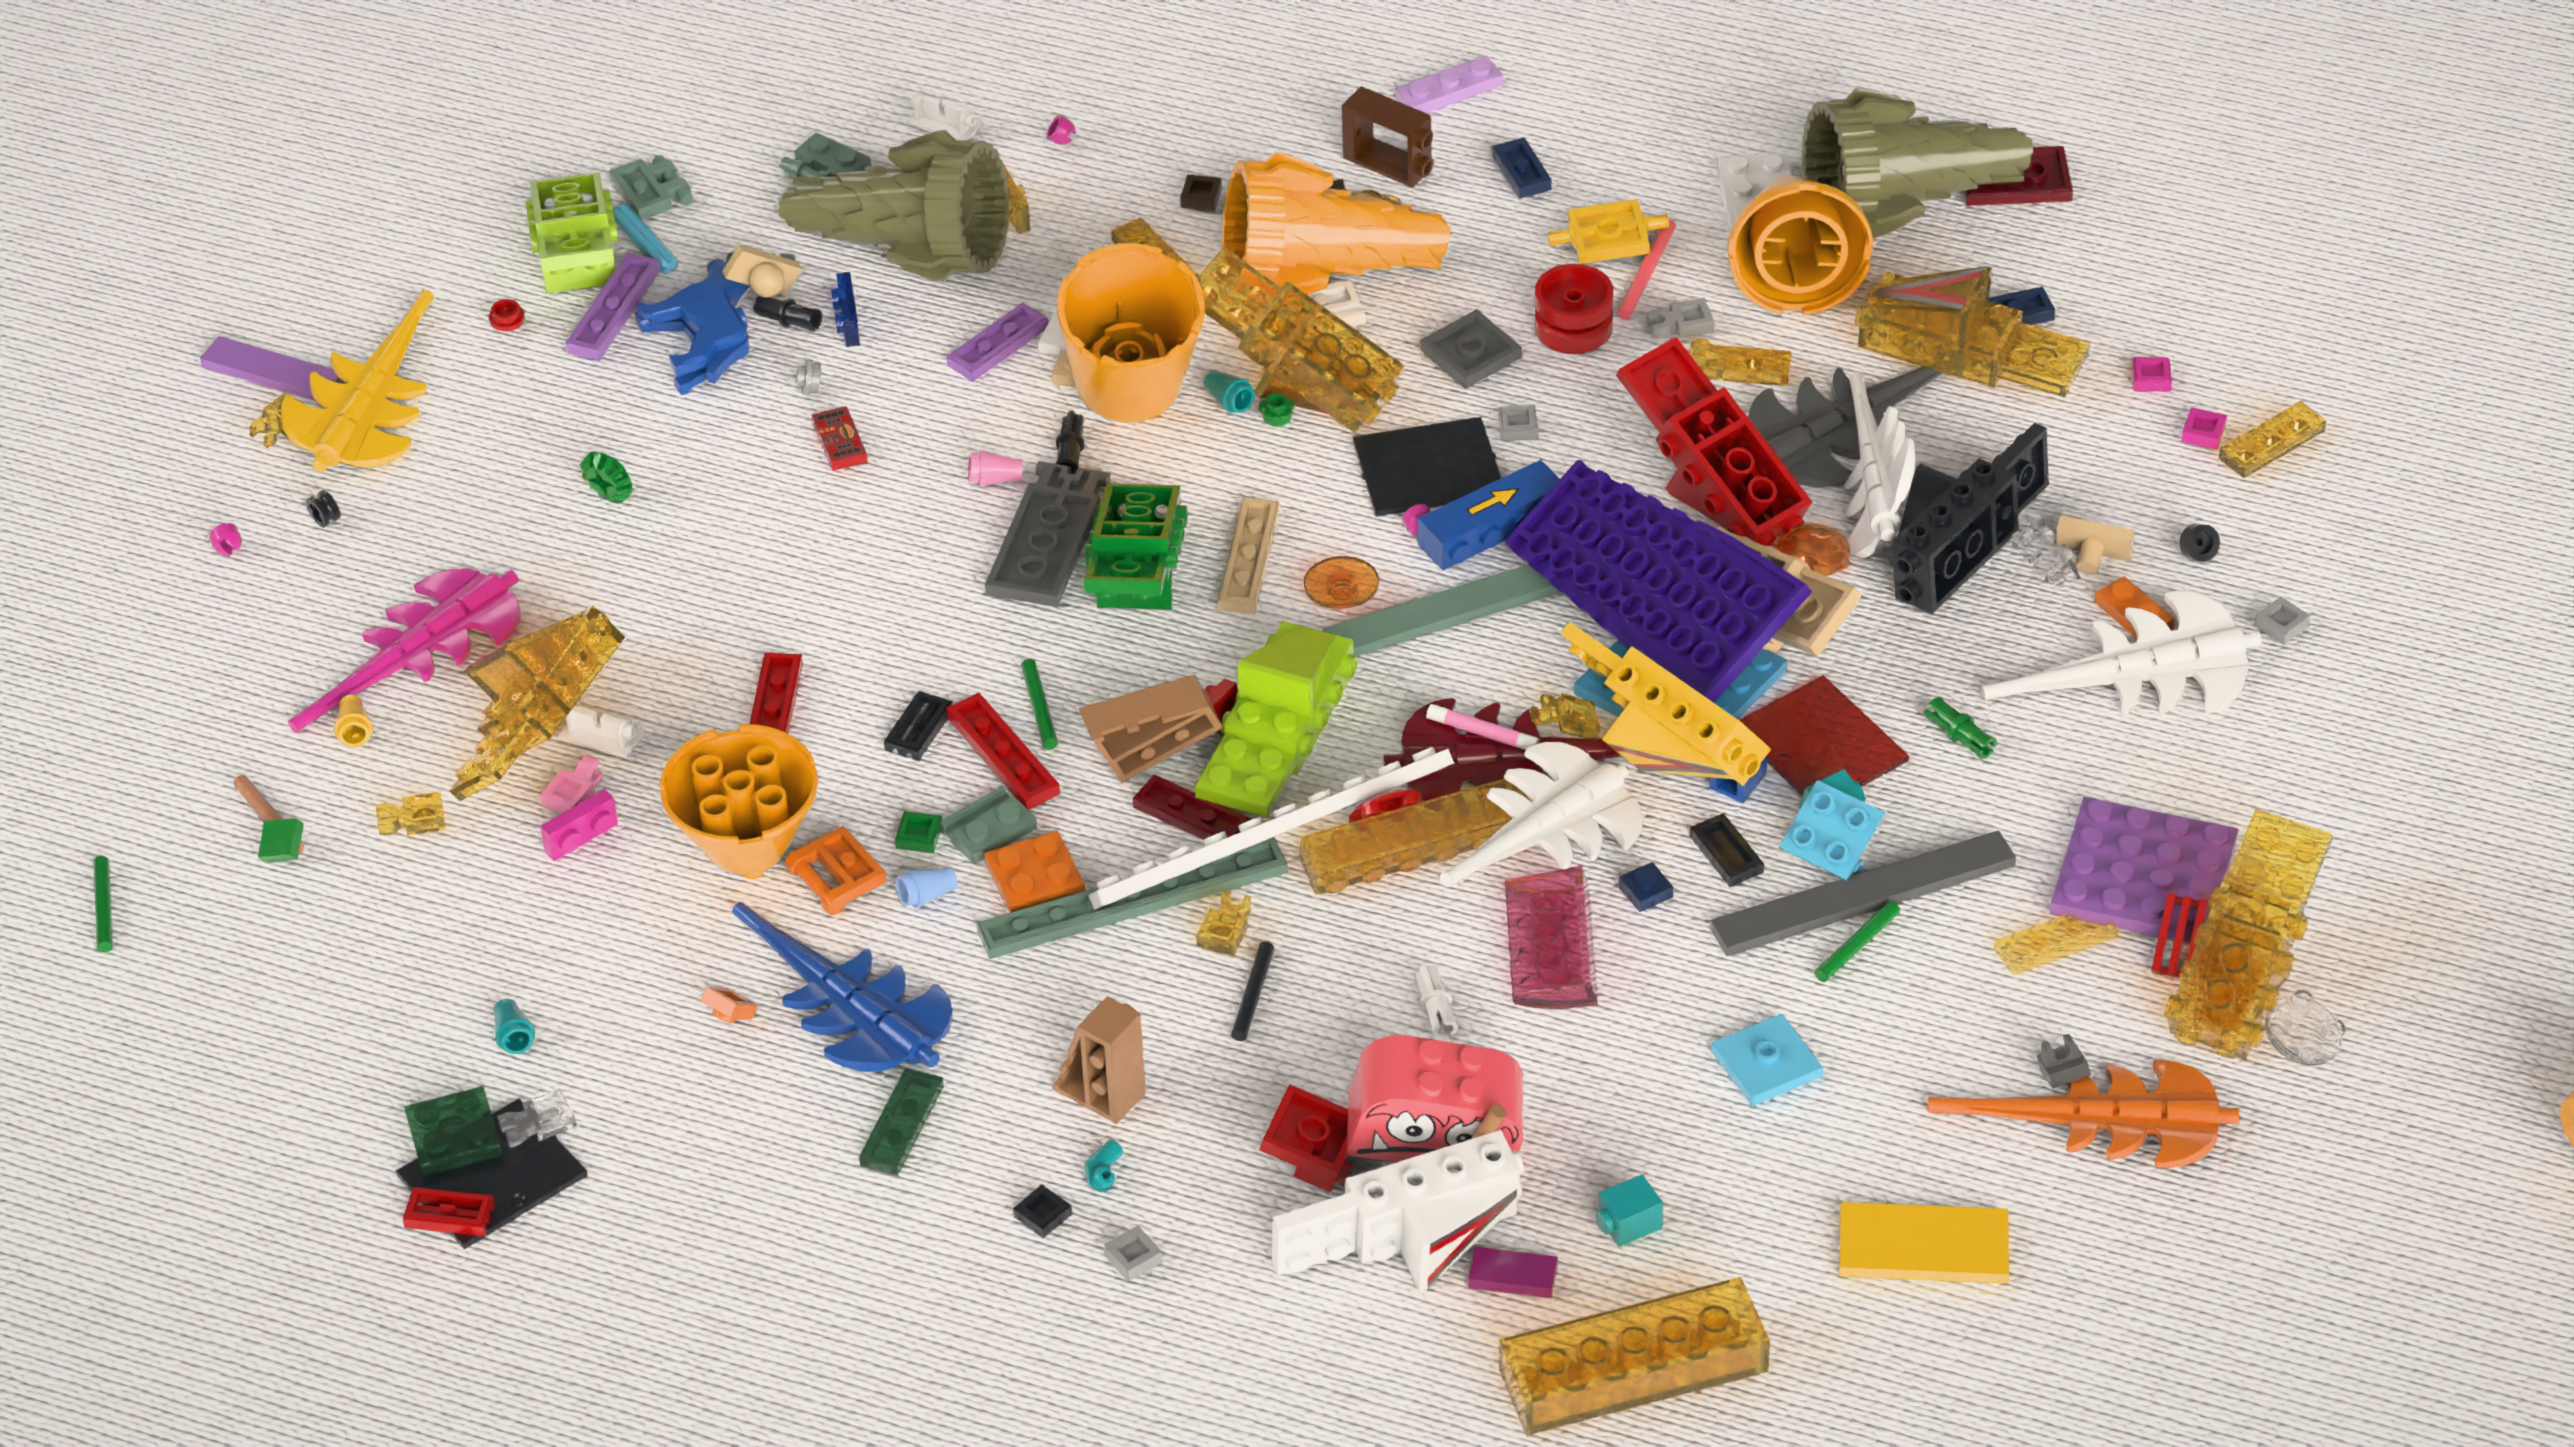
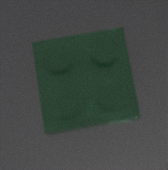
M484 1086L404 1106L422 1176L502 1156L501 1145Z

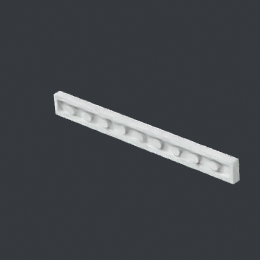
M1434 747L1412 755L1414 760L1412 764L1401 767L1400 762L1396 761L1377 769L1380 775L1377 778L1367 781L1365 775L1343 783L1345 791L1332 795L1330 789L1308 797L1310 802L1308 806L1297 809L1295 803L1273 811L1275 819L1262 824L1260 817L1238 825L1241 833L1227 838L1225 831L1203 840L1204 848L1192 852L1188 845L1167 854L1170 859L1167 863L1156 866L1155 861L1151 860L1132 868L1134 876L1121 881L1119 874L1097 882L1099 890L1088 895L1094 910L1355 805L1377 794L1387 792L1429 775L1454 763L1449 749L1439 753L1435 752Z

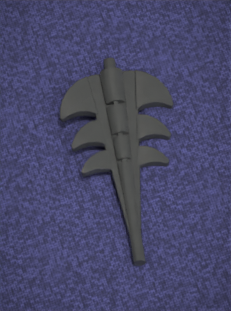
M1961 348L1932 364L1866 388L1877 427L1884 416L1883 413L1886 412L1889 406L1894 407L1938 376L1969 361L1970 355L1967 349ZM1842 368L1835 370L1832 379L1831 392L1834 401L1824 397L1817 391L1811 378L1805 377L1799 385L1796 397V406L1799 414L1796 415L1787 410L1778 401L1771 388L1761 392L1754 399L1749 409L1748 418L1798 483L1812 487H1833L1845 484L1853 471L1838 463L1830 454V449L1847 458L1860 460L1854 401L1850 381Z

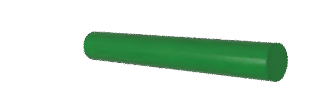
M1026 659L1021 663V668L1042 744L1045 749H1054L1058 745L1037 665L1035 660Z
M97 856L93 860L96 943L98 951L109 952L113 948L109 859L106 856Z
M1893 901L1886 903L1814 971L1816 978L1821 982H1826L1900 913L1899 906Z

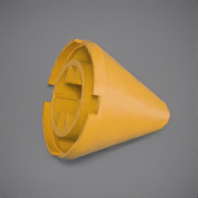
M1785 174L1775 178L1738 216L1729 237L1728 257L1737 285L1751 301L1775 313L1782 314V309H1802L1803 315L1821 312L1839 304L1859 287L1870 268L1869 260L1873 246V237L1865 213L1857 202L1846 193L1826 184Z

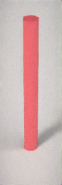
M1669 219L1668 229L1658 230L1650 246V253L1646 254L1617 311L1621 319H1630L1676 228V223L1673 220Z

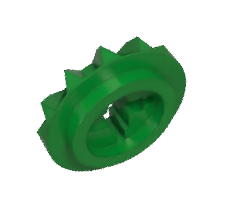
M596 451L590 452L584 457L580 463L581 470L583 471L582 477L590 483V489H595L598 492L599 497L606 496L610 502L614 503L615 501L623 502L631 495L633 490L631 479L625 468L616 459Z

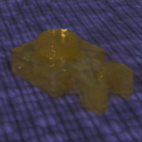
M285 392L263 408L261 418L255 419L250 425V437L253 438L259 433H266L263 445L266 448L276 443L277 435L280 433L289 438L283 430L281 421L282 402L286 396H292L288 392Z
M441 791L402 797V806H395L389 803L376 806L377 818L379 820L377 825L380 835H391L401 828H406L407 836L446 830Z
M1226 890L1221 895V910L1209 909L1196 935L1197 947L1234 956L1248 929L1247 916L1251 912V897L1245 895L1240 904H1231V891Z

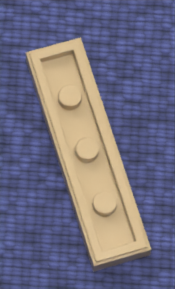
M1243 498L1218 598V611L1256 613L1280 512L1279 501Z

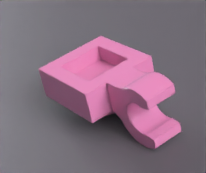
M585 755L572 773L561 769L540 794L542 805L562 814L592 797L596 793L594 786L603 777L601 772L595 770L600 761L592 756Z

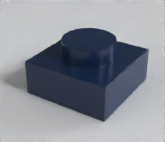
M1653 862L1619 876V888L1639 912L1673 898V885Z

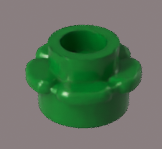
M1281 393L1270 394L1259 404V411L1263 413L1264 422L1271 426H1283L1289 423L1293 414L1292 409L1295 408L1293 400Z

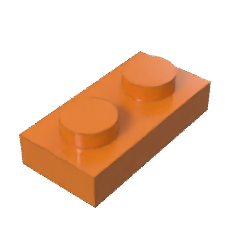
M2125 576L2095 593V603L2136 638L2137 634L2133 625L2125 617V610L2129 607L2151 612L2162 619L2170 630L2174 629L2175 618Z

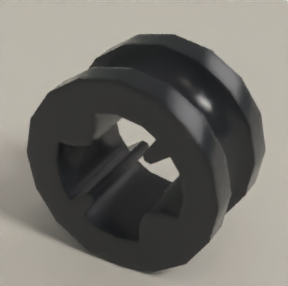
M322 490L318 493V498H308L306 505L313 520L320 527L324 528L329 525L330 519L336 521L341 517L334 498L327 491Z

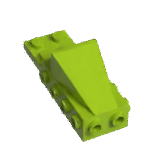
M600 172L530 182L532 200L526 201L532 252L540 253L546 294L604 286L615 271L611 242H618L610 190L602 189ZM589 193L592 199L589 202H583L582 194ZM548 198H554L555 206L547 207L544 202Z
M1282 621L1276 633L1269 635L1264 647L1239 661L1237 665L1239 690L1232 711H1226L1223 716L1221 733L1225 735L1195 786V798L1268 818L1291 774L1298 775L1306 758L1311 755L1314 744L1321 731L1325 729L1334 707L1340 702L1344 689L1349 680L1355 675L1358 657L1354 656L1353 639Z

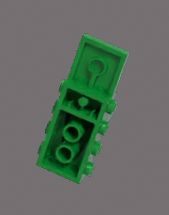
M1106 484L1102 502L1097 505V516H1094L1093 530H1090L1089 543L1086 544L1085 561L1088 568L1084 579L1085 593L1094 594L1097 597V608L1172 610V568H1177L1178 555L1181 553V541H1184V529L1187 528L1188 507L1187 505H1181V485ZM1125 504V508L1121 511L1119 506ZM1158 505H1165L1168 508L1167 513L1158 512L1156 507Z

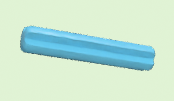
M622 203L619 207L613 208L615 222L647 257L659 260L662 273L667 274L677 268L676 256L627 204Z

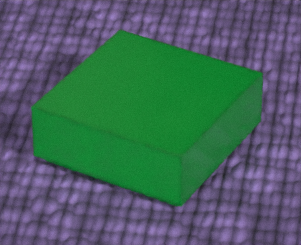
M904 811L895 838L896 849L934 853L941 832L940 821H942V816Z
M297 818L264 821L258 858L264 862L298 860L304 823Z

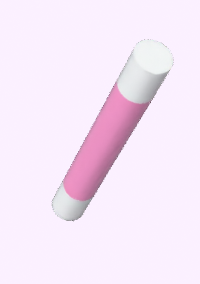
M1430 704L1427 710V719L1523 750L1540 742V739L1434 704Z

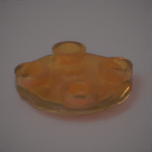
M1820 524L1795 526L1790 532H1784L1777 541L1776 550L1802 559L1809 565L1810 570L1822 575H1832L1837 571L1847 569L1849 566L1850 545L1846 537L1836 529Z

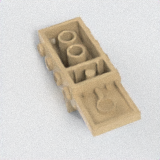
M1710 525L1734 537L1795 576L1812 591L1762 649L1777 654L1785 643L1818 657L1862 597L1858 590L1853 586L1810 570L1809 565L1796 556L1786 555L1771 546L1758 544L1746 536L1741 537L1730 533L1720 526Z

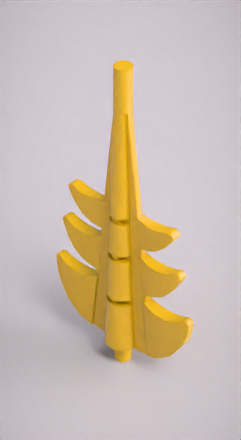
M428 290L421 291L408 314L365 364L352 361L337 352L331 353L332 369L342 381L348 384L330 381L316 372L310 373V390L312 395L326 409L305 405L295 400L292 396L284 398L281 409L283 430L291 442L298 447L314 452L316 459L312 465L316 471L325 472L328 466H336L340 462L362 468L383 466L399 458L411 446V438L391 435L378 430L374 426L395 428L408 424L419 417V409L417 407L399 405L389 401L386 397L407 400L426 393L425 383L407 380L396 376L420 319L434 299L432 292Z

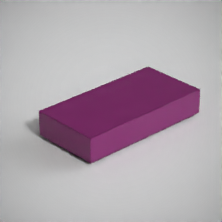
M1475 1247L1469 1274V1288L1552 1298L1558 1267V1256Z

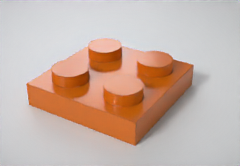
M1058 830L984 853L985 864L1009 913L1085 891V883Z

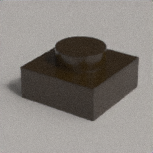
M1187 174L1180 196L1181 208L1215 212L1222 191V178Z

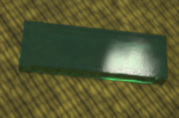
M909 1068L904 1069L859 1156L860 1166L896 1176L899 1175L944 1088L943 1077Z

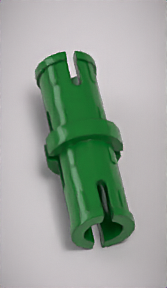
M1936 697L1929 702L1927 706L1933 709L1934 712L1925 709V717L1945 730L1947 737L1955 743L1956 741L1961 742L1980 759L1990 756L1994 750L1987 746V744L1996 747L1997 740L1975 725L1974 719L1970 715L1959 713L1941 697Z

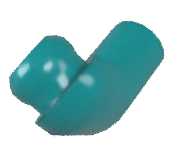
M1108 1140L1085 1162L1084 1169L1087 1183L1094 1191L1106 1192L1111 1189L1115 1182V1174H1112L1110 1166L1124 1154L1122 1147L1115 1140Z

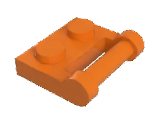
M844 826L795 850L785 860V867L791 874L799 876L821 900V907L829 915L840 913L848 902L887 882L885 870ZM818 860L840 886L832 889L810 864Z

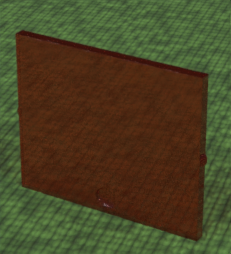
M1824 675L1739 719L1741 723L1771 748L1767 754V763L1802 797L1806 787L1843 769L1852 780L1857 781L1861 787H1864L1873 780L1909 761V755Z

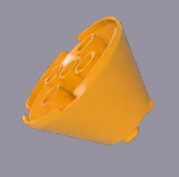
M741 724L739 725L740 730L718 734L716 729H713L689 740L671 756L665 765L660 780L661 801L671 821L712 862L728 872L742 874L743 877L748 879H755L760 877L764 870L772 867L782 858L815 800L818 790V774L814 759L800 741L775 728Z

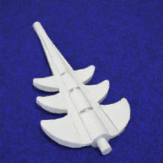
M1855 372L1850 375L1849 381L1857 422L1860 461L1845 482L1844 489L1857 492L1846 508L1845 515L1859 520L1848 538L1846 547L1849 554L1866 558L1873 554L1881 538L1885 541L1893 540L1900 529L1901 519L1898 507L1901 501H1904L1913 478L1915 445L1913 439L1905 438V423L1897 420V408L1889 406L1877 427L1867 397L1864 377L1861 373Z
M2191 591L2166 592L2164 594V601L2172 608L2178 621L2177 630L2171 631L2162 619L2151 612L2129 607L2125 610V617L2131 622L2136 631L2137 642L2130 644L2117 628L2108 623L2093 621L2092 631L2097 635L2101 643L2102 653L2021 678L1981 685V694L1983 700L2023 692L2113 684L2120 697L2121 713L2127 715L2139 701L2142 681H2149L2155 687L2159 696V713L2165 714L2181 700L2186 685V677H2193L2200 684L2205 696L2204 712L2211 713L2228 706L2240 695L2245 685L2249 668L2245 653L2246 648L2261 646V636L2259 631L2242 633L2241 629L2236 627L2230 613L2220 603L2206 595Z
M1543 742L1528 747L1524 752L1525 757L1539 765L1552 779L1531 769H1508L1504 775L1505 780L1519 788L1530 801L1515 791L1504 788H1491L1487 798L1502 808L1512 819L1470 856L1440 875L1441 883L1446 887H1451L1473 872L1537 844L1541 845L1562 869H1568L1572 860V848L1567 836L1572 838L1584 850L1590 860H1596L1602 847V833L1596 822L1605 827L1617 839L1623 849H1630L1641 833L1643 816L1640 805L1635 797H1632L1622 787L1624 784L1623 779L1628 776V769L1623 764L1614 766L1606 763L1600 766L1599 763L1589 757L1588 753L1578 747L1562 742Z

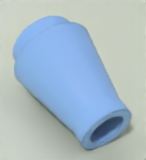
M952 867L906 870L904 875L898 876L896 879L899 899L906 907L912 905L914 908H918L948 891L956 890L958 887L957 876Z

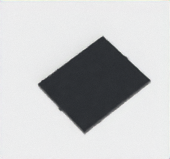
M1482 417L1353 437V445L1362 471L1361 478L1365 481L1375 517L1406 512L1409 508L1418 504H1425L1429 508L1444 506L1501 479L1495 460L1496 454L1492 451Z
M519 1098L396 1170L397 1177L411 1192L413 1187L493 1195L495 1206L493 1211H490L491 1218L489 1224H486L487 1231L485 1237L588 1176L587 1170L557 1139L556 1134L551 1133ZM423 1204V1205H427V1206H437V1207H440L439 1205ZM456 1207V1209L479 1211L478 1209ZM449 1233L463 1249L484 1238L483 1236Z

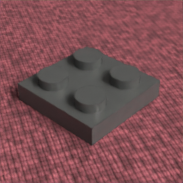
M1477 309L1420 340V351L1465 389L1522 358V347Z

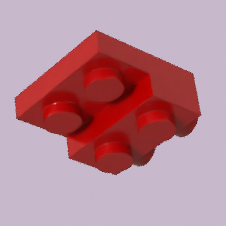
M1289 1084L1265 1133L1259 1151L1296 1166L1293 1177L1331 1193L1335 1183L1344 1185L1345 1179L1348 1177L1353 1165L1352 1162L1346 1160L1348 1157V1109Z

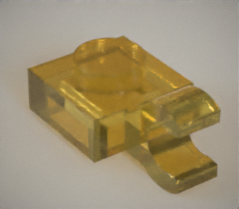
M1564 693L1557 699L1551 695L1542 694L1540 696L1542 709H1537L1536 707L1529 709L1531 721L1537 725H1548L1558 722L1561 732L1594 739L1600 732L1594 702Z

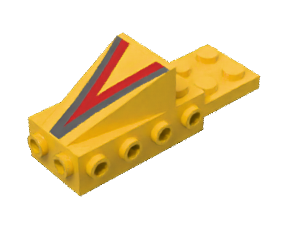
M1571 622L1568 623L1561 633L1572 644L1568 650L1583 661L1593 672L1602 678H1607L1604 684L1615 693L1611 700L1624 709L1602 740L1635 768L1646 772L1733 779L1742 786L1745 785L1750 777L1757 773L1761 762L1771 748L1738 719L1631 646L1624 657L1621 658Z

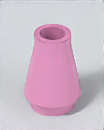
M979 450V453H970L968 463L969 483H977L979 487L1009 481H1021L1022 459H1013Z

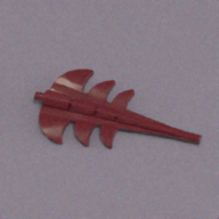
M1454 698L1430 702L1416 710L1406 722L1402 732V754L1383 755L1384 766L1399 761L1401 767L1414 763L1412 755L1434 747L1435 752L1439 753L1449 749L1453 764L1406 784L1408 789L1417 790L1422 793L1420 805L1426 810L1443 817L1466 819L1470 814V810L1465 805L1461 796V786L1464 781L1471 780L1476 791L1485 800L1497 805L1487 798V794L1491 788L1507 789L1504 775L1508 769H1531L1543 774V769L1539 765L1525 757L1524 752L1526 750L1468 731L1466 734H1459L1452 726L1426 718L1430 704L1454 710L1456 705ZM1493 703L1477 712L1474 717L1498 725L1497 717L1500 713L1501 705L1500 703ZM1535 706L1524 711L1517 718L1513 726L1515 731L1539 738V743L1562 742L1578 747L1588 753L1589 757L1595 761L1622 757L1602 739L1540 737L1536 725L1538 708Z

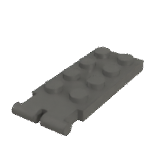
M1038 461L1036 466V475L1039 476L1037 483H1029L986 580L985 590L986 595L1058 607L1092 527L1094 516L1097 515V505L1100 503V495H1098L1100 487H1106V484L1110 483L1111 475L1107 472L1078 468L1074 475L1071 474L1070 466Z

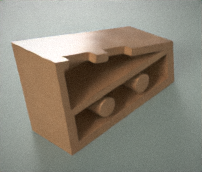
M1195 675L1078 708L1093 742L1121 783L1223 728L1209 696Z
M1107 996L1077 1027L1067 1051L1069 1053L1068 1058L1061 1065V1075L1054 1082L1052 1089L1117 1124L1146 1094L1141 1016L1132 1006L1125 1003L1122 1004Z

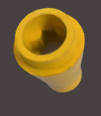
M346 695L339 703L340 709L334 733L344 745L359 747L367 742L372 734L373 726L363 707L361 698L356 695Z

